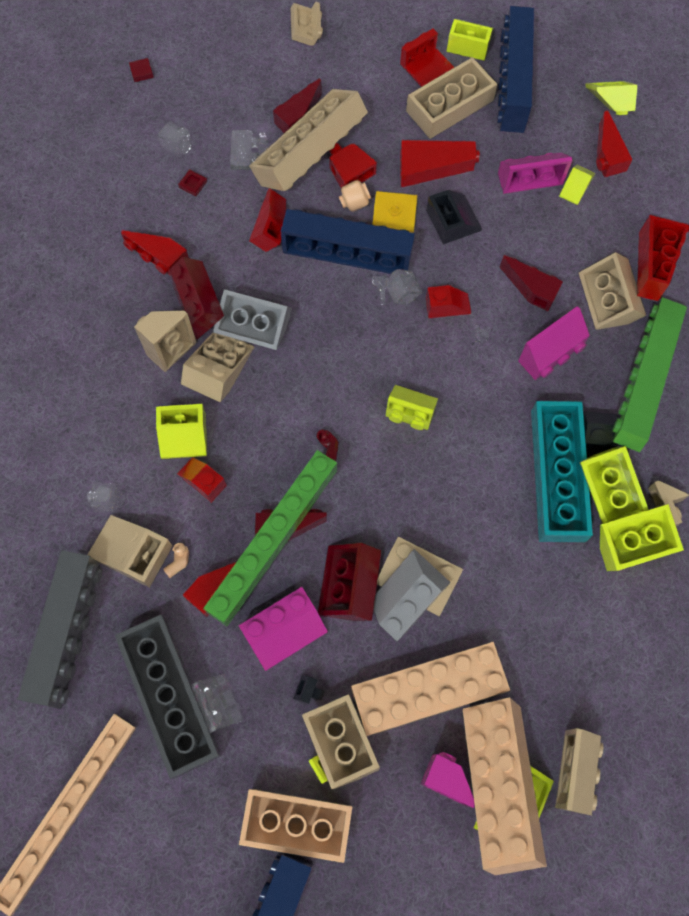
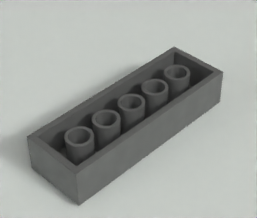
M61 550L17 700L61 709L62 704H66L69 697L68 682L69 679H73L76 671L75 657L76 654H80L83 646V641L80 640L81 635L89 624L88 610L90 606L94 605L96 599L95 585L100 582L102 577L101 565L91 556Z
M159 615L116 634L115 638L169 778H178L222 757L166 618L163 615Z

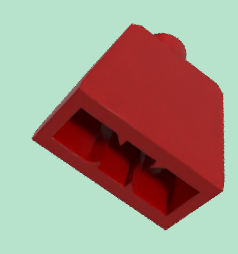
M335 143L334 148L329 150L332 154L329 158V168L341 189L343 186L356 180L363 183L376 174L377 162L357 145L351 143L342 148L339 143Z

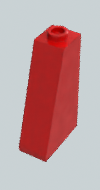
M401 140V187L474 171L475 163H479L480 156L479 150H476V141Z

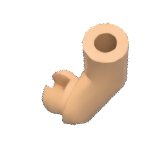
M183 543L174 545V561L163 568L169 578L183 570L188 564L189 550Z

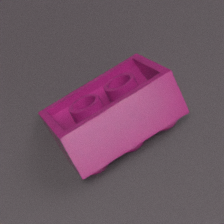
M560 152L501 161L498 176L503 194L563 185L572 163V157Z
M578 306L525 344L518 362L534 380L541 376L543 378L547 377L554 370V366L557 364L562 366L570 359L569 355L573 352L578 354L587 346L585 343L590 335L581 309Z
M302 587L239 625L265 671L328 632Z

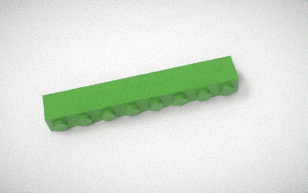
M663 297L658 305L654 304L649 313V317H652V319L648 320L644 329L647 335L643 336L639 344L642 350L637 353L634 360L637 366L632 369L629 380L632 382L627 385L623 397H626V401L622 402L618 411L621 417L616 420L612 432H615L614 443L640 452L648 442L687 306Z
M318 450L315 452L203 609L207 614L226 627L230 624L336 474L337 462Z

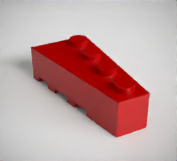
M649 215L639 232L637 296L658 301L670 285L676 268V262L680 257L681 248L689 231V224Z

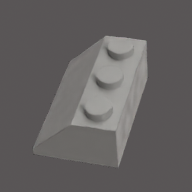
M224 289L220 303L224 317L215 324L213 333L277 350L287 329L292 308Z
M415 549L375 594L373 609L378 623L396 641L410 630L451 583Z

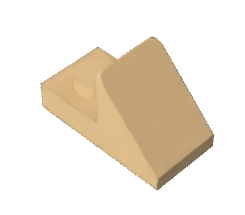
M661 481L654 482L648 490L656 508L669 504L677 527L682 523V516L679 508L674 504L683 501L689 495Z

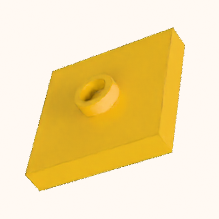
M376 191L372 225L386 226L390 229L407 230L414 233L417 195Z

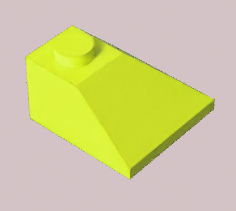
M626 81L585 84L586 88L607 108L615 111L616 115H627L628 111H635L636 84Z

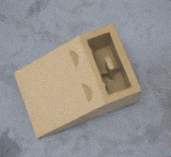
M212 333L183 364L181 385L221 402L230 392L254 346L242 340Z
M110 515L88 555L95 561L150 588L173 545L167 538Z

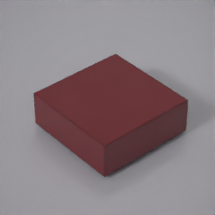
M148 58L129 62L134 83L154 78Z
M189 169L178 186L180 189L197 197L207 183V178Z

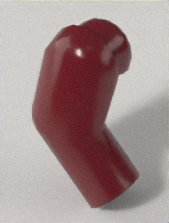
M319 430L316 435L317 440L327 449L326 456L336 462L339 441L328 430Z

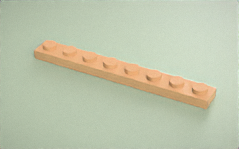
M113 714L0 883V910L6 915L12 916L135 731V726L117 714Z

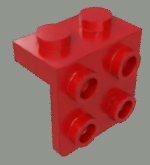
M434 28L422 33L413 41L407 42L401 49L400 65L421 87L454 68L436 48L438 33Z

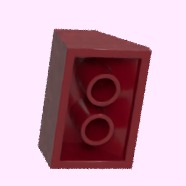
M182 257L169 270L182 311L188 314L195 339L197 340L222 319L224 314L203 262Z
M364 543L328 546L318 609L319 616L350 621H372L381 550Z

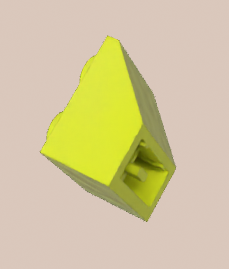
M454 19L449 33L447 52L484 61L494 28Z
M395 385L388 398L386 417H389V420L395 423L405 422L411 424L410 426L416 430H428L438 398Z
M203 404L156 407V430L161 459L207 456L206 413Z

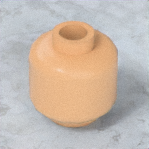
M359 180L343 186L341 189L342 195L339 196L343 208L348 207L351 212L369 204L368 199L371 198L365 182L361 183Z

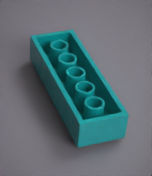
M536 401L531 410L539 542H586L593 536L589 487L580 464L581 461L587 459L582 402Z

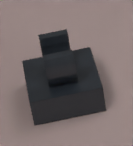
M302 675L293 699L309 704L311 698L321 701L325 691L315 687L317 679Z

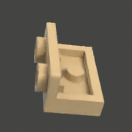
M315 2L312 9L293 3L291 7L292 40L312 46L317 39L321 38L323 28L321 27L322 12L320 11L319 2Z

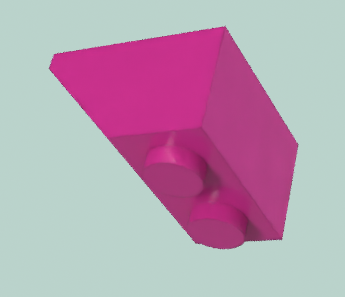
M445 752L439 753V755H432L420 784L462 805L474 808V798L461 765L455 763L457 758Z

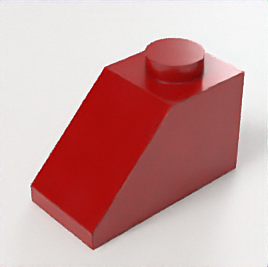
M450 285L427 288L425 300L428 318L471 314L468 293Z
M193 457L177 473L178 476L211 503L227 486L221 475L206 463Z

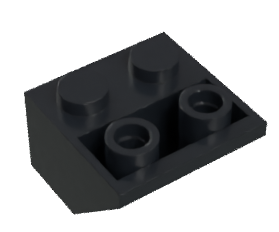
M446 190L428 197L426 211L443 245L482 230L465 195Z
M583 411L587 458L617 446H622L613 442L615 432H612L616 420L621 417L620 414Z

